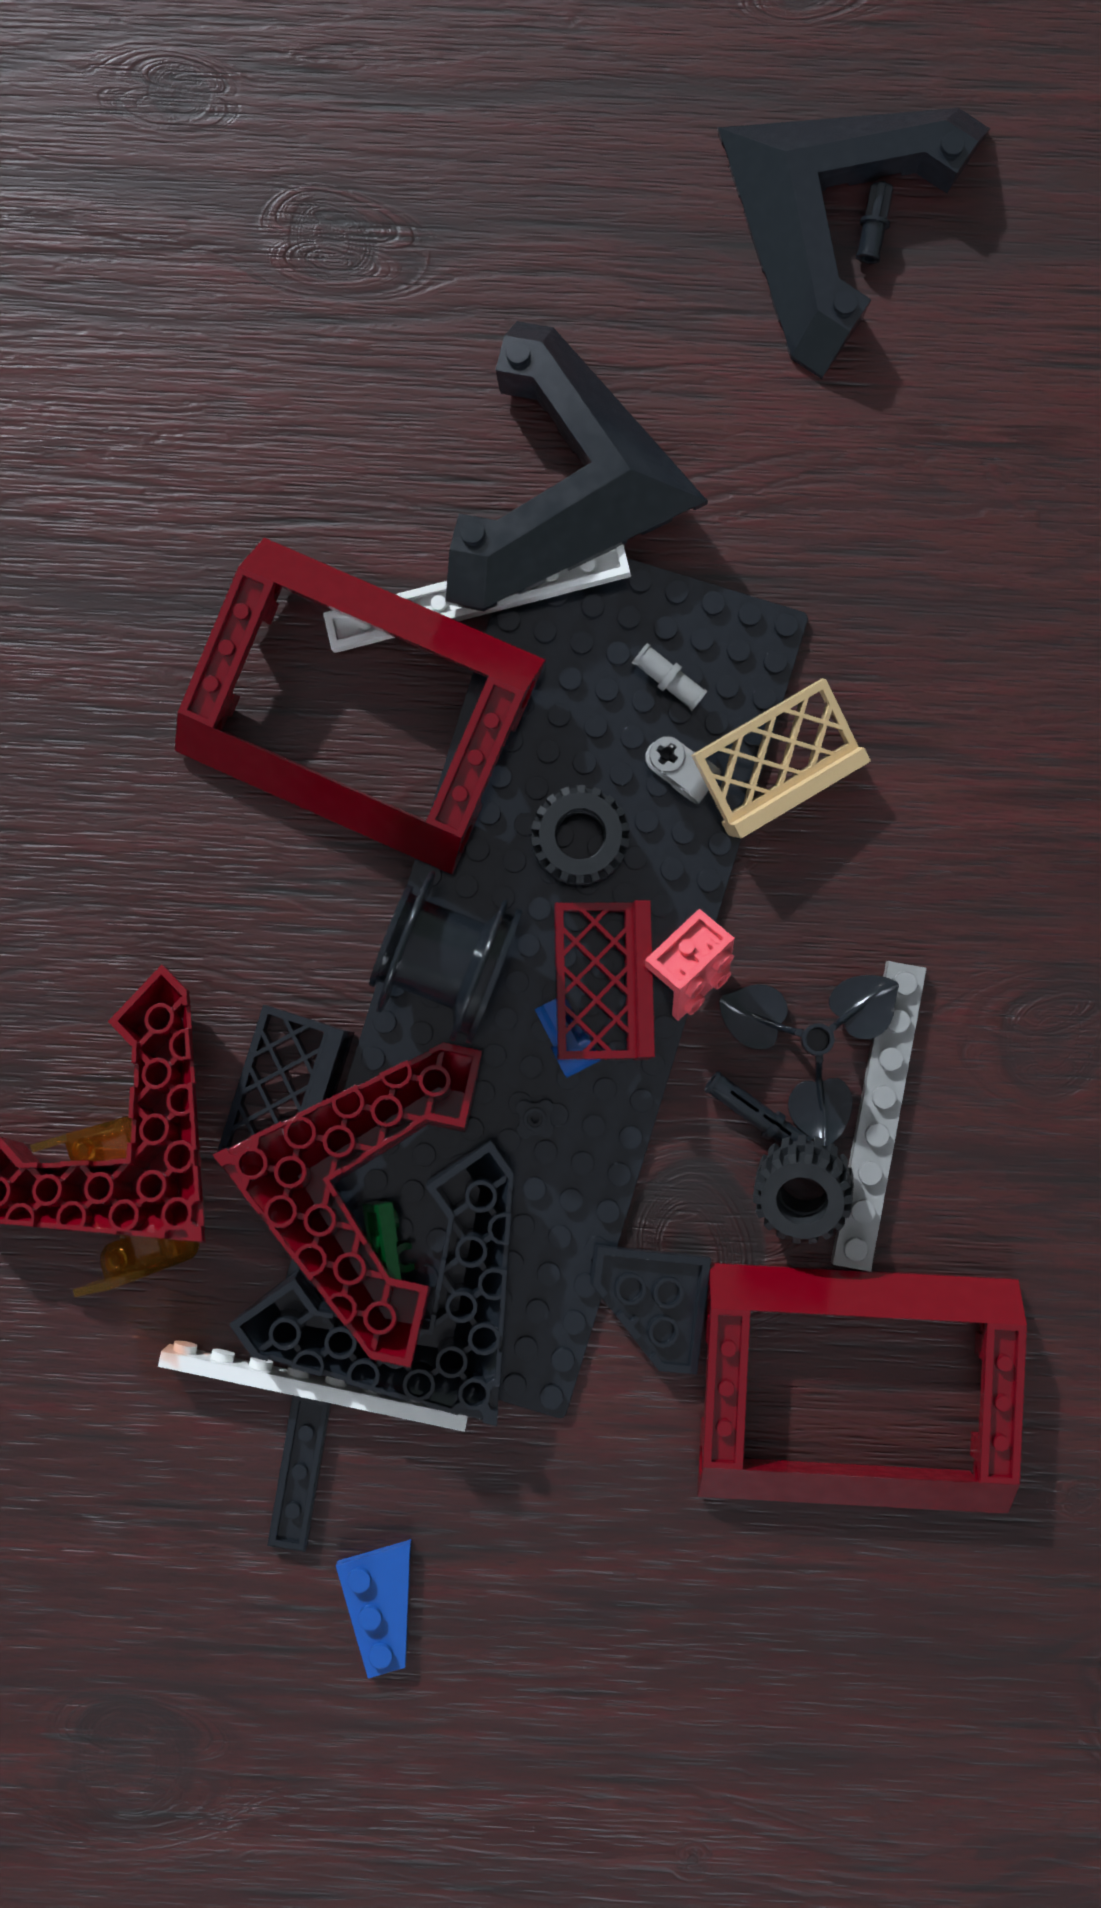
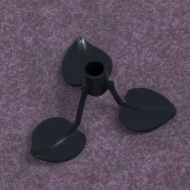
M861 975L846 979L835 987L829 997L831 1011L840 1018L830 1026L815 1023L805 1030L781 1024L788 1013L787 1003L777 989L768 985L756 984L721 996L719 1003L727 1028L745 1046L753 1049L770 1048L776 1042L779 1030L800 1037L803 1049L808 1054L815 1056L816 1082L803 1081L799 1083L789 1096L788 1110L792 1121L801 1131L813 1140L815 1136L823 1138V1145L827 1147L830 1143L837 1140L846 1128L851 1116L853 1100L850 1089L843 1080L830 1078L823 1081V1054L832 1049L835 1040L833 1032L842 1024L845 1025L846 1031L851 1036L858 1039H872L881 1035L889 1027L893 1019L899 984L893 979L878 975Z

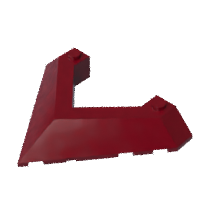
M161 964L108 1021L132 1047L131 1063L135 1064L134 1087H130L128 1118L132 1119L131 1142L127 1143L126 1159L41 1163L24 1143L0 1136V1224L206 1243L190 991Z
M444 1042L429 1049L430 1051L379 1073L378 1076L360 1085H355L309 1107L284 1122L272 1125L250 1136L245 1141L213 1154V1157L224 1168L244 1197L262 1217L289 1255L324 1297L327 1304L359 1342L369 1358L405 1367H411L431 1287L394 1279L390 1276L334 1184L427 1125L466 1133L476 1090L482 1051Z

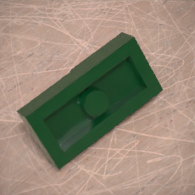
M377 1200L362 1203L366 1234L369 1242L390 1276L401 1280L400 1272H411L415 1269V1265L408 1262L401 1264L399 1261L400 1253L404 1250L412 1249V1244L398 1242L399 1217L393 1208V1203Z

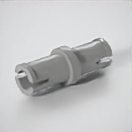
M648 643L632 662V664L637 665L659 683L657 687L660 690L664 691L667 689L688 706L691 711L707 693L706 689L701 688L680 671L682 666L677 662L674 665L650 647Z

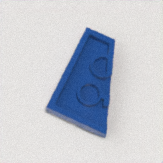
M411 1539L345 1558L336 1563V1569L368 1679L403 1669L406 1666Z

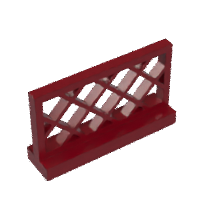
M635 900L634 902L555 903L557 1060H650L654 1058L653 973L645 967V959L652 954L651 900ZM563 912H579L590 924L575 938L564 928ZM588 912L601 913L594 919ZM607 912H624V929L615 938L598 923ZM592 927L610 942L596 958L579 942ZM623 935L625 948L618 942ZM564 936L571 942L565 950ZM574 946L591 962L577 977L565 967L564 956ZM612 946L625 957V967L616 977L599 962ZM594 965L611 981L597 996L580 981ZM624 974L626 987L619 981ZM565 975L572 981L566 989ZM574 985L592 1000L578 1016L565 1005V995ZM613 985L626 996V1006L617 1016L600 1001ZM595 1004L612 1020L598 1035L580 1020ZM625 1013L627 1026L620 1020ZM566 1014L573 1020L567 1027ZM577 1024L592 1039V1042L583 1051H566V1034ZM614 1024L627 1035V1050L612 1051L601 1040ZM597 1043L604 1051L589 1050Z

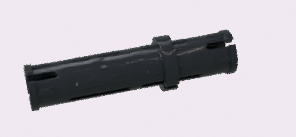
M720 1071L710 1078L704 1088L706 1093L715 1097L733 1110V1112L761 1130V1136L766 1140L772 1138L781 1145L782 1139L790 1136L792 1141H798V1135H805L785 1120L786 1116L780 1111L773 1112L751 1094L723 1076ZM807 1136V1140L812 1141V1138Z

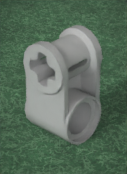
M664 736L657 739L648 747L645 753L647 766L651 771L671 784L681 795L699 804L709 789L691 756L695 752L673 737ZM668 747L671 750L669 757L673 762L667 761L661 764L658 761L660 754L656 750H663ZM705 758L711 772L720 775V769Z

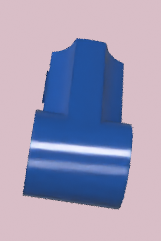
M565 997V1005L574 1013L569 1001ZM556 999L536 1008L535 1011L553 1045L551 1049L557 1059ZM566 1014L567 1027L573 1020ZM577 1024L566 1034V1051H583L591 1043L589 1036ZM593 1046L589 1051H596ZM601 1060L557 1061L565 1077L568 1078Z

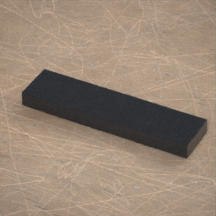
M292 1396L267 1546L306 1552L332 1403Z

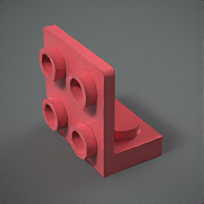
M698 909L645 959V967L674 991L672 1016L678 1021L686 1013L689 1015L694 1014L704 1003V996L713 987L716 990L720 989L731 976L730 967L734 958L732 954L734 937L701 909Z

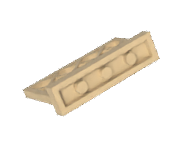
M826 679L818 680L691 755L724 819L722 824L727 834L740 839L871 762L865 748L858 746ZM820 692L825 702L821 719L804 714L809 697ZM798 704L797 711L790 709ZM782 713L795 716L789 738L772 733L776 717ZM830 716L832 717L834 723L829 721ZM803 719L819 723L813 745L797 741ZM766 723L764 730L758 729V727ZM827 726L838 729L845 743L833 751L821 748ZM749 732L763 735L756 757L739 752L743 736ZM770 738L787 743L781 764L764 760ZM734 742L731 750L724 748ZM795 745L812 750L808 765L801 770L789 767ZM717 751L730 754L724 777L713 774L705 758ZM819 753L826 754L825 756L818 759ZM737 757L755 762L749 784L731 779ZM762 764L779 769L775 785L768 790L756 786ZM787 772L794 773L786 778ZM715 779L722 781L721 787H719ZM734 784L747 788L743 804L731 811L726 801L729 785ZM755 791L761 792V794L753 798Z

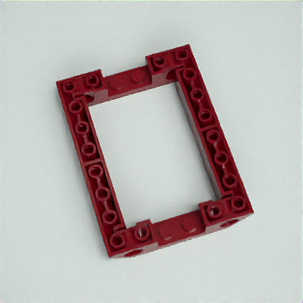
M263 538L238 566L179 707L175 751L453 875L483 807V803L480 800L510 731H516L546 660L281 544ZM282 588L488 678L427 820L223 731L228 716H233L241 697L232 692L261 623L264 622L269 625L272 623L279 603L276 601Z
M711 1262L707 1291L705 1341L708 1345L705 1410L704 1417H701L698 1497L1008 1514L1020 1486L1027 1323L1019 1280L1013 1278L869 1272L862 1270ZM764 1311L980 1323V1331H976L975 1355L982 1360L979 1432H971L970 1455L974 1459L973 1474L969 1470L743 1458L750 1312Z

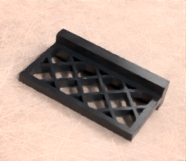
M263 1005L217 1152L230 1148L235 1131L245 1125L251 1136L258 1133L253 1121L267 1113H270L275 1124L282 1122L276 1108L291 1100L294 1101L298 1111L301 1112L334 1096L355 1032ZM271 1015L282 1018L289 1031V1034L275 1042H272L267 1032ZM292 1022L297 1023V1024H301V1025H304V1026H302V1027H300V1028H298V1029L296 1030ZM311 1028L323 1031L324 1034L320 1047L308 1054L299 1035ZM293 1039L301 1058L284 1066L276 1047ZM264 1040L266 1047L261 1049ZM270 1052L278 1071L261 1079L255 1067L258 1057ZM316 1057L315 1063L313 1065L311 1059ZM305 1063L311 1075L309 1083L296 1091L287 1072ZM281 1076L290 1095L273 1103L264 1084ZM251 1078H253V1080H254V1082H255V1083L252 1084V1085H250ZM258 1088L267 1107L250 1116L244 1101L246 1094ZM305 1093L302 1102L299 1096ZM240 1114H241L243 1120L240 1121V1122H238L239 1117H240Z

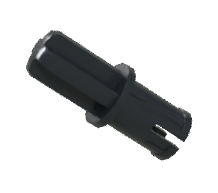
M885 181L875 182L871 185L866 213L860 219V225L863 227L856 259L863 263L875 264L880 261L884 233L890 227L888 214L893 186Z

